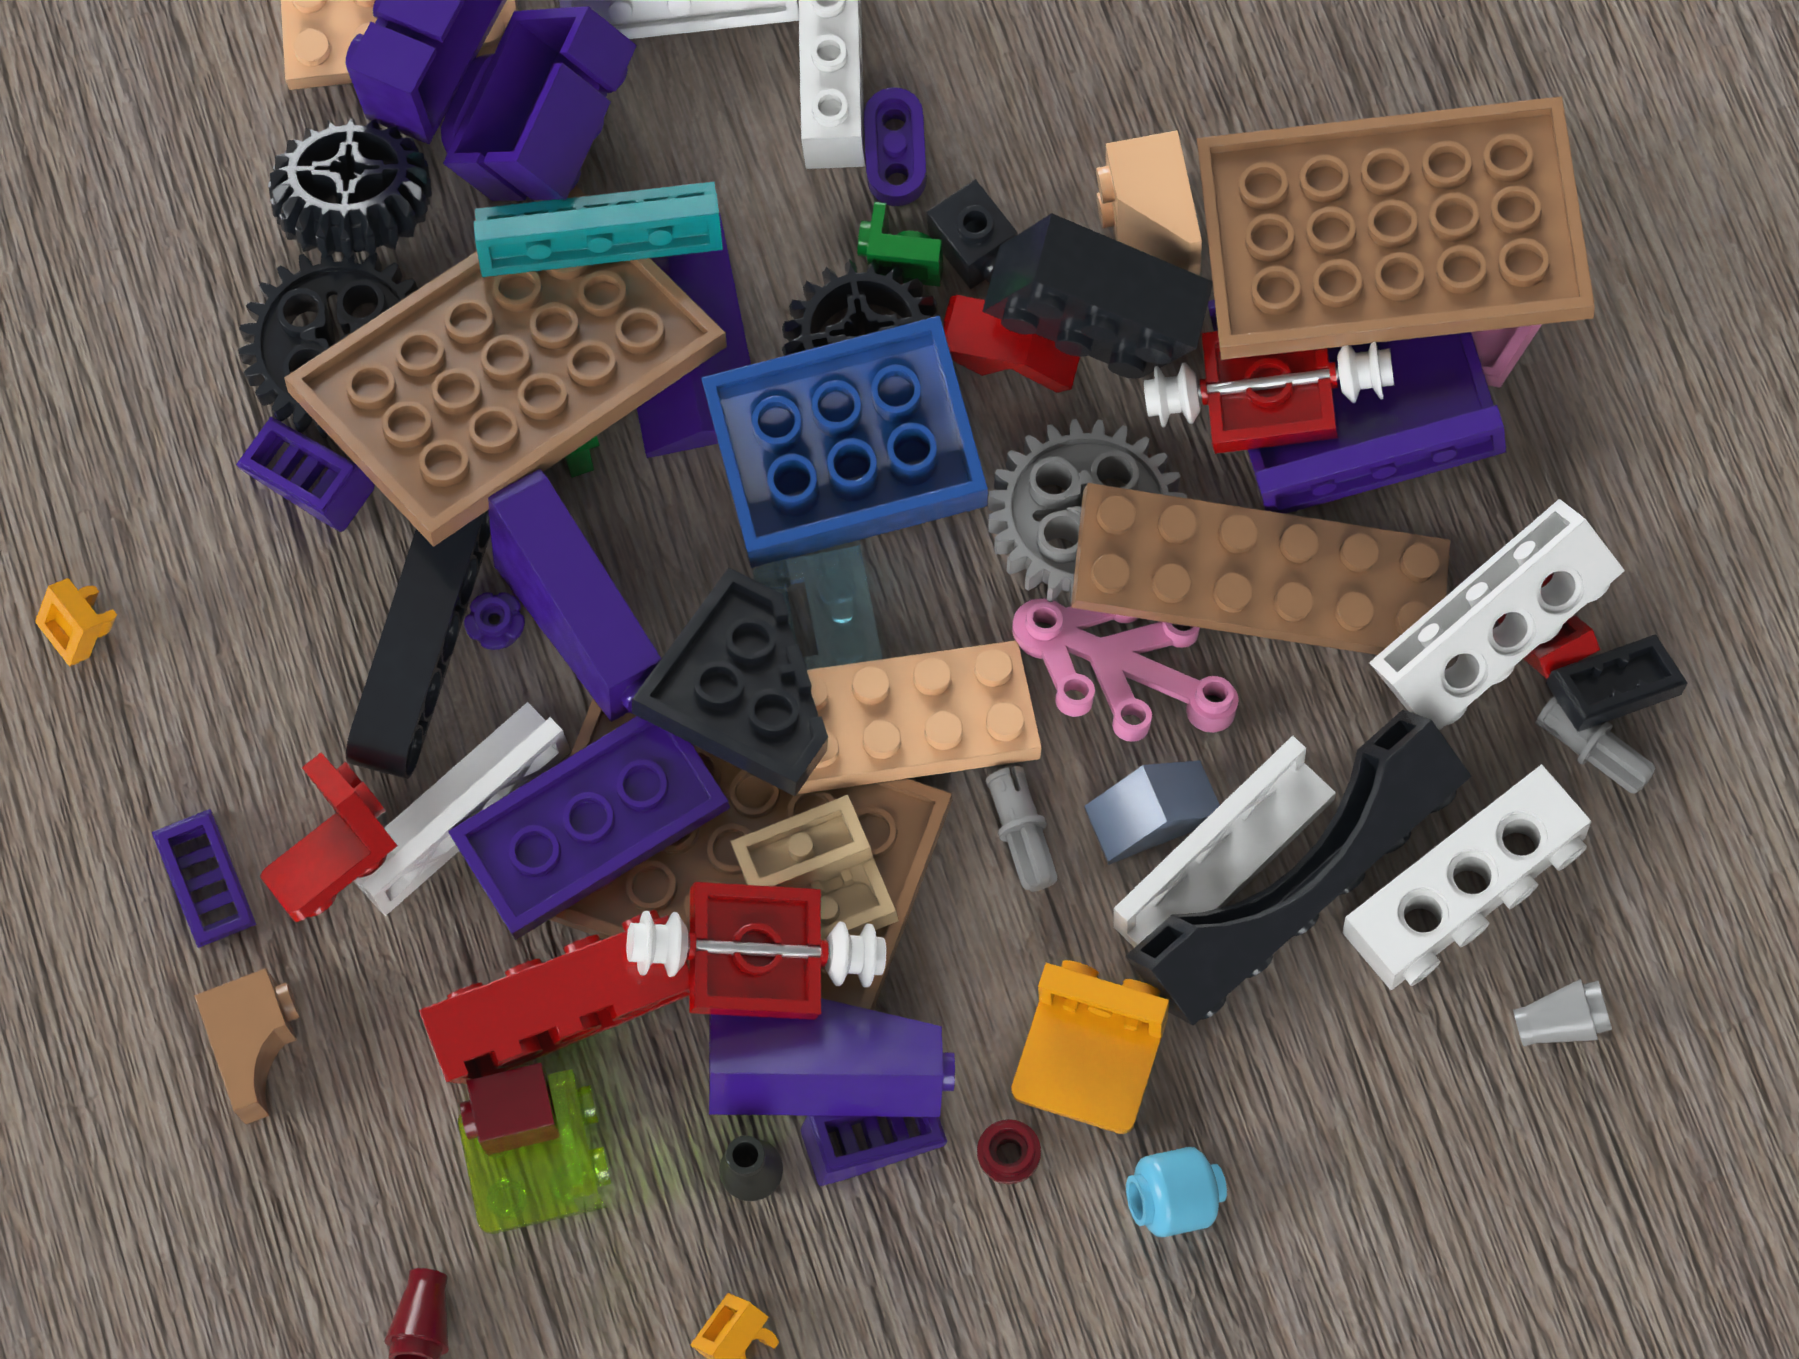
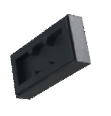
M1655 634L1553 670L1546 684L1576 731L1580 732L1680 696L1688 682Z

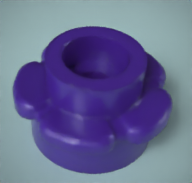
M486 592L477 596L471 602V612L464 620L468 636L472 640H477L483 648L490 650H500L511 646L520 637L525 627V618L520 614V602L513 595L506 592H501L498 595ZM492 615H498L500 621L497 624L489 623V618Z

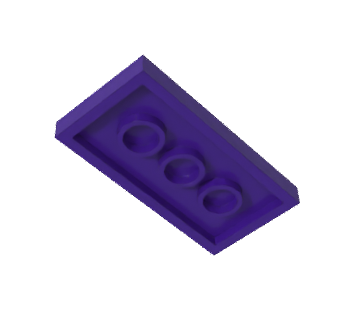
M636 716L449 830L448 833L511 935L517 940L730 809V805L691 743Z

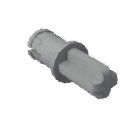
M1555 696L1551 698L1537 717L1535 724L1544 728L1579 755L1577 761L1580 764L1584 765L1587 761L1628 792L1634 794L1639 792L1651 779L1655 771L1653 763L1611 733L1613 725L1609 722L1577 732Z
M1014 766L1012 768L1013 776L1010 775L1009 767L1003 768L986 778V784L990 789L1002 826L998 831V836L1001 841L1008 843L1021 886L1031 892L1041 891L1054 885L1057 881V873L1043 833L1047 822L1044 816L1037 814L1024 768Z

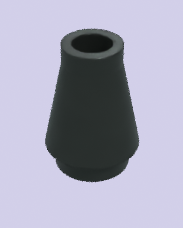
M740 1136L728 1145L721 1159L719 1167L720 1179L725 1189L732 1196L743 1201H758L772 1194L780 1184L783 1175L782 1159L778 1151L768 1142L752 1136ZM743 1156L758 1157L755 1164L750 1167L744 1168L739 1165L738 1160Z

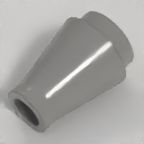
M1579 979L1525 1007L1513 1009L1523 1047L1536 1043L1598 1040L1597 1034L1612 1030L1599 981L1583 984L1582 980Z

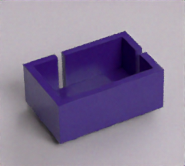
M375 0L373 16L377 20L375 23L370 22L364 35L357 34L348 48L345 61L347 71L366 119L370 121L376 119L378 124L387 128L397 126L400 133L429 145L446 115L469 65L476 59L507 0Z
M589 6L514 11L443 164L492 201L526 200V197H529L531 200H566L570 191L579 181L581 166L593 140L600 134L604 126V116L611 103L606 96L608 93L615 92L624 82L628 72L627 66L637 45Z

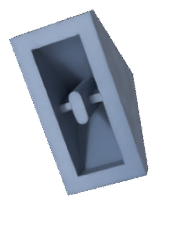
M1197 760L1142 765L1086 804L1085 811L1106 861L1110 865L1193 832L1220 804L1201 761Z

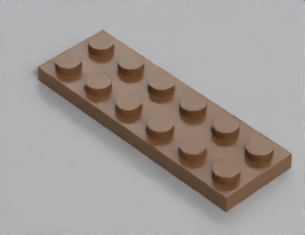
M1087 483L1082 497L1071 608L1378 655L1446 597L1450 540Z

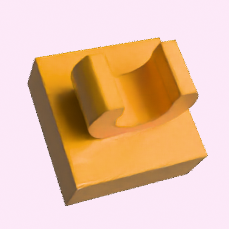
M66 578L48 586L35 623L70 667L90 658L97 637L105 636L111 631L117 613L112 609L103 614H96L92 606H94L99 593L97 587L85 586L78 590L71 580Z
M727 1293L690 1346L707 1359H747L745 1351L753 1340L758 1339L763 1344L774 1349L779 1344V1341L771 1330L763 1327L769 1318L765 1313L751 1302Z

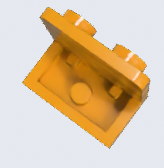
M1064 960L1061 967L1046 962L1038 984L1039 1003L1011 1086L1012 1096L1019 1103L1118 1134H1126L1133 1129L1168 1020L1169 1000L1159 997L1160 990L1156 987L1138 980L1124 979L1122 985L1099 979V972L1096 969L1079 962Z

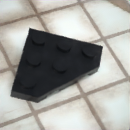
M728 568L632 698V713L793 796L798 794L827 752L828 735L822 716H818L811 694L812 685L799 644L796 645L788 622L789 613L783 594Z

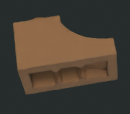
M264 968L194 995L233 1111L245 1125L269 1116L266 1103L268 1073L276 1055L284 1045L297 1040L291 1021L300 1018L298 1006L289 984L285 982L278 985L268 970Z

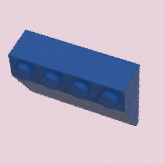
M940 316L701 378L751 568L988 506L987 484Z

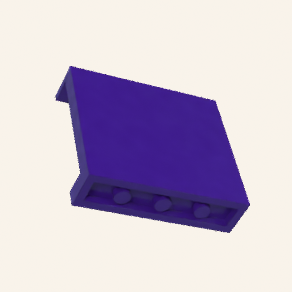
M1213 299L1208 302V310L1213 331H1218L1215 301ZM1471 332L1378 342V350L1390 348L1394 385L1382 387L1383 399L1381 400L1373 388L1362 389L1359 392L1356 403H1352L1342 393L1340 380H1337L1338 388L1332 389L1337 439L1248 450L1265 511L1287 514L1507 453L1502 418L1498 406L1493 404ZM1371 343L1351 346L1356 353L1366 352L1369 350ZM1342 347L1328 348L1329 362H1335L1336 368H1338L1337 355Z

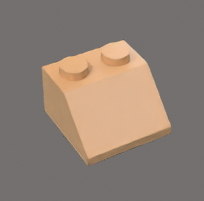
M1178 130L1106 143V166L1096 168L1099 188L1096 198L1102 228L1113 227L1116 241L1200 276L1202 239Z

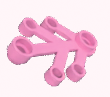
M1047 599L1028 601L1016 611L1012 624L1013 636L1026 654L1044 660L1057 690L1056 705L1065 715L1072 717L1085 715L1092 707L1095 694L1093 682L1085 675L1076 673L1069 653H1072L1090 661L1114 715L1112 722L1113 730L1119 738L1125 741L1135 742L1143 739L1149 732L1152 720L1150 707L1144 701L1134 697L1126 677L1187 703L1186 713L1189 721L1202 731L1220 732L1228 728L1234 721L1239 699L1237 691L1229 681L1219 676H1208L1197 680L1139 655L1168 646L1178 648L1189 647L1196 642L1200 631L1199 627L1190 626V630L1180 631L1173 627V623L1157 622L1100 638L1083 629L1111 620L1119 623H1131L1138 618L1071 608V606L1065 608L1058 602H1049ZM1043 622L1050 624L1053 627L1041 628L1038 627L1035 623ZM1070 690H1076L1081 692L1085 698L1073 700L1065 693ZM1205 696H1216L1223 701L1211 702ZM1134 715L1140 718L1142 723L1131 725L1126 723L1122 717Z

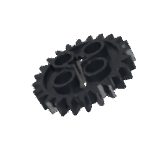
M356 253L352 255L349 262L345 256H343L342 262H335L332 255L324 259L321 254V264L314 266L304 254L299 255L300 271L296 274L291 273L281 265L277 268L282 284L278 287L261 282L259 287L267 300L265 304L248 302L246 305L251 318L257 323H247L239 327L243 339L251 343L238 349L243 363L251 365L244 371V375L250 386H259L255 394L260 404L266 406L274 402L272 411L280 422L293 414V423L300 433H303L314 419L288 393L284 377L335 345L333 324L329 315L328 298L331 295H337V319L344 333V336L340 339L341 341L418 290L413 278L401 282L403 276L399 265L395 262L381 272L382 264L377 253L374 254L373 258L369 255L363 264H359ZM374 303L378 305L369 316L363 318L351 316L354 309L361 304ZM302 313H318L315 320L309 325L303 327L292 325L295 318ZM316 422L321 437L327 438L328 434Z

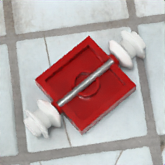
M1218 331L1202 333L1206 378L1200 379V385H1198L1196 373L1186 363H1182L1178 376L1165 377L1160 368L1155 366V379L1144 380V393L1148 417L1159 416L1162 427H1166L1170 414L1183 413L1189 424H1193L1201 410L1200 398H1202L1203 405H1209L1212 445L1214 453L1218 454L1337 439L1332 390L1338 388L1337 380H1340L1342 393L1352 403H1356L1359 392L1362 389L1373 388L1380 400L1383 399L1382 387L1393 386L1394 377L1390 348L1378 350L1376 342L1371 343L1368 351L1358 353L1354 351L1352 346H1342L1337 355L1338 368H1336L1335 362H1329L1328 348L1221 360Z
M695 882L690 888V933H688L686 925L677 912H673L666 925L654 924L649 911H643L639 923H630L627 933V959L629 962H637L640 975H646L652 963H662L667 975L674 977L685 964V961L690 960L689 1013L815 1020L821 1015V967H825L835 986H841L847 974H858L861 985L868 988L872 984L874 975L883 974L886 964V942L883 937H876L873 924L867 923L860 936L849 935L844 922H838L827 936V939L821 940V889Z

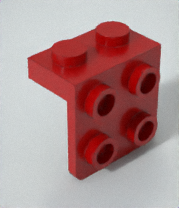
M322 752L301 768L336 813L268 865L260 875V878L295 922L323 913L334 903L337 893L358 877L362 878L374 873L383 865L387 854L398 846L377 820L386 810L366 784L358 778L346 762L336 769Z

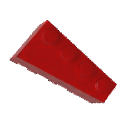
M657 910L649 911L654 924L666 925L670 917L669 915L660 918ZM640 914L621 924L624 930L622 933L603 940L600 939L599 934L579 939L563 948L564 955L543 963L540 958L524 962L505 971L506 977L485 985L480 982L466 986L447 995L446 1000L422 1008L419 1012L446 1082L466 1084V1080L512 1070L688 997L690 960L685 961V964L674 977L667 975L662 963H652L647 974L644 976L640 975L637 962H629L626 952L630 923H639L642 915Z

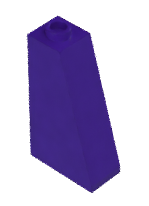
M538 469L488 497L494 567L612 722L629 712L632 713V698L662 658L543 471Z
M821 998V1015L815 1020L709 1014V1115L940 1117L942 1091H954L955 1054L953 1052H943L942 1026Z

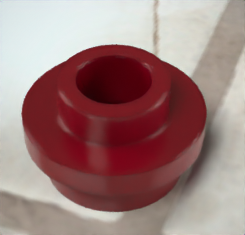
M1012 1119L1000 1120L991 1124L980 1136L977 1145V1158L981 1169L990 1179L1001 1184H1017L1028 1179L1036 1171L1041 1159V1145L1036 1133L1025 1123ZM1005 1143L1016 1144L1022 1151L1020 1158L1010 1164L1002 1162L997 1157V1151L1000 1146Z

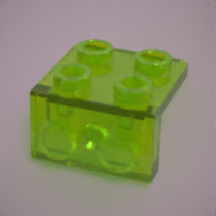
M573 1069L547 1075L560 1134L558 1139L487 1155L480 1145L478 1138L468 1140L461 1114L459 1115L458 1126L477 1222L483 1232L496 1234L607 1208L602 1186L612 1184L610 1166L605 1147L594 1148L590 1124L600 1122L592 1086L582 1087Z

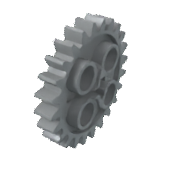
M1072 419L1069 435L1062 436L1052 424L1047 425L1046 442L1044 444L1033 436L1027 435L1024 443L1025 455L1010 450L1007 453L1006 462L1008 470H996L994 488L997 490L989 491L988 510L993 511V513L989 514L988 532L998 534L994 542V552L996 555L1011 553L1007 558L1006 571L1008 574H1014L1026 569L1024 587L1026 590L1029 591L1041 582H1044L1048 585L1047 601L1053 602L1063 590L1070 592L1071 603L1082 497L1087 483L1104 485L1101 482L1102 480L1113 478L1126 484L1120 488L1187 498V494L1176 492L1179 489L1181 477L1179 472L1164 473L1168 458L1167 454L1164 452L1148 458L1149 438L1145 436L1135 444L1130 445L1126 442L1127 426L1122 425L1114 436L1111 437L1105 435L1103 420L1099 419L1096 421L1092 433H1083L1077 419ZM1052 484L1062 487L1065 491L1059 494H1048L1042 491L1040 487ZM1036 516L1042 521H1036L1033 517ZM1061 538L1071 541L1074 546L1067 549H1058L1051 546L1048 542Z

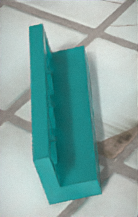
M715 181L573 197L566 200L555 199L476 208V221H473L475 243L482 277L723 250Z

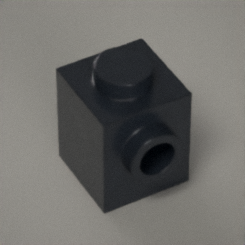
M976 179L926 212L929 236L932 239L942 240L943 255L970 290L984 280L990 282L1000 245L1018 235V232Z

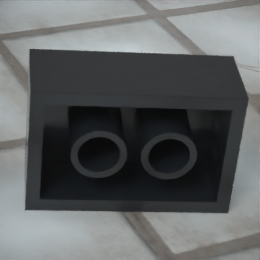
M1051 213L1000 245L982 312L1001 319V324L1010 331L1019 334L1035 333L1054 341L1055 347L1063 353L1078 357H1093L1107 363L1108 369L1111 372L1122 377L1137 379L1152 373L1155 366L1161 368L1197 349L1213 281Z

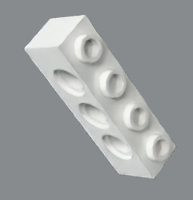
M799 0L801 141L806 169L865 167L861 0Z
M1558 499L1369 663L1409 712L1431 719L1440 730L1444 726L1457 721L1465 713L1467 706L1490 686L1506 679L1514 670L1515 665L1539 644L1555 637L1568 619L1587 603L1600 598L1608 590L1610 583L1625 570L1588 521L1562 500ZM1554 572L1551 581L1541 588L1545 578ZM1506 614L1504 621L1493 629L1495 622L1502 615ZM1456 655H1459L1455 664L1445 670L1448 662Z
M1541 764L1347 915L1342 933L1390 990H1393L1405 979L1413 986L1427 977L1440 964V960L1436 955L1455 941L1459 947H1463L1479 936L1489 925L1485 917L1498 906L1504 903L1509 909H1512L1525 900L1538 887V883L1534 878L1549 866L1553 865L1560 871L1577 859L1587 848L1583 840L1586 838L1591 820ZM1511 833H1522L1534 842L1536 850L1528 855H1516L1505 847L1502 839ZM1462 871H1474L1485 879L1487 888L1477 894L1465 893L1457 887L1453 877ZM1413 909H1426L1435 915L1439 926L1430 932H1417L1408 926L1404 916Z

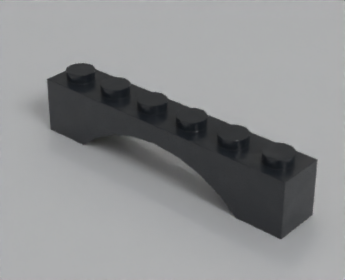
M1401 710L1357 750L1350 781L1336 814L1317 843L1293 869L1266 889L1233 905L1202 913L1172 914L1126 955V958L1145 983L1160 990L1159 997L1169 1000V1013L1192 1026L1199 1020L1211 1017L1223 1007L1226 1002V996L1241 982L1264 971L1271 963L1273 954L1289 939L1301 935L1312 928L1319 919V913L1337 896L1355 889L1365 878L1366 870L1384 854L1392 853L1402 847L1409 840L1411 830L1430 813L1440 811L1448 806L1456 797L1457 789L1471 777L1470 773L1431 719Z

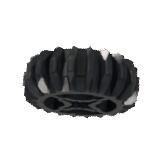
M351 117L347 125L335 126L328 120L325 130L320 132L305 128L303 141L287 140L285 153L275 156V165L273 172L270 173V181L268 183L272 214L276 217L277 224L281 225L287 240H297L303 252L318 247L324 259H327L335 252H342L348 262L355 252L365 251L373 258L377 247L383 245L396 250L399 237H414L416 224L426 221L427 205L430 204V197L432 196L428 163L424 159V154L419 152V149L416 147L414 139L403 138L397 126L382 130L376 119L369 122L366 126L357 125L353 117Z
M849 259L845 264L846 275L837 277L834 271L826 267L822 272L824 286L820 287L815 283L806 281L803 286V292L807 301L792 299L789 305L790 315L794 319L784 321L782 326L783 337L789 341L782 347L783 356L858 337L859 321L863 322L865 335L936 317L934 315L938 311L937 302L933 296L922 297L924 292L923 284L918 278L903 284V270L898 265L891 269L886 276L881 275L880 263L875 259L868 265L867 272L858 273L856 264ZM868 304L888 308L901 316L902 319H897L896 314H877L869 308ZM848 307V312L844 319L839 323L826 326L825 332L819 333L828 319Z

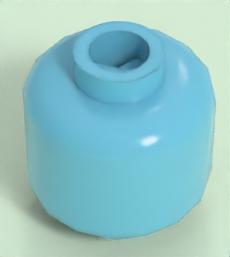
M1185 1147L1141 1158L1135 1168L1134 1175L1128 1176L1126 1181V1196L1131 1215L1136 1224L1139 1226L1145 1225L1157 1237H1168L1212 1226L1218 1215L1219 1202L1226 1200L1227 1186L1222 1169L1218 1164L1210 1165L1206 1156L1195 1147Z

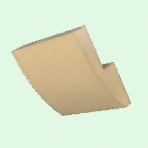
M848 795L731 841L747 885L821 889V940L827 939V936L838 922L846 924L849 935L860 936L867 923L873 924L875 930L899 921L895 907L873 858L869 842Z

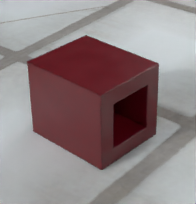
M542 1063L466 1080L470 1100L460 1102L463 1126L468 1140L478 1138L480 1145L487 1155L562 1138L550 1078Z

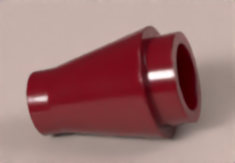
M415 1268L409 1271L407 1286L384 1340L385 1344L390 1347L388 1359H441V1355L448 1352L446 1284L448 1277L446 1274L427 1268Z

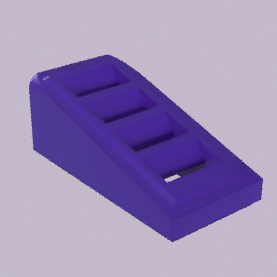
M273 417L269 418L236 464L246 474L339 532H343L348 527L375 487L374 483L355 463ZM284 442L289 444V447L273 469L269 470L266 468ZM304 455L308 456L290 481L287 480ZM327 468L328 470L311 493L308 492L323 469Z
M211 809L151 832L198 949L257 925ZM207 834L211 845L177 858L173 847ZM216 857L219 868L189 880L185 879L182 869ZM225 879L229 890L194 903L191 892ZM234 902L238 911L237 914L203 926L199 915Z
M807 1116L801 1126V1135L819 1186H824L945 1146L947 1139L939 1117H914L920 1135L910 1138L903 1117L886 1116L894 1142L885 1144L876 1118L879 1116ZM858 1123L861 1124L869 1148L863 1151L859 1150L852 1129V1125ZM836 1132L843 1156H835L828 1133Z

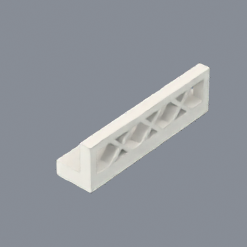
M559 0L560 8L589 6L628 39L799 21L798 0Z
M527 702L384 828L398 846L387 854L383 865L374 873L366 877H358L353 882L386 916L459 852L448 833L449 830L556 766L571 753L563 730L551 717L545 720Z
M1294 736L1290 737L1114 907V928L1134 948L1172 914L1202 913L1225 907L1335 800L1336 792L1304 763L1306 747Z

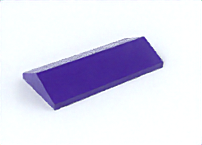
M720 212L723 250L650 258L725 332L727 347L637 408L647 458L718 444L701 378L751 365Z

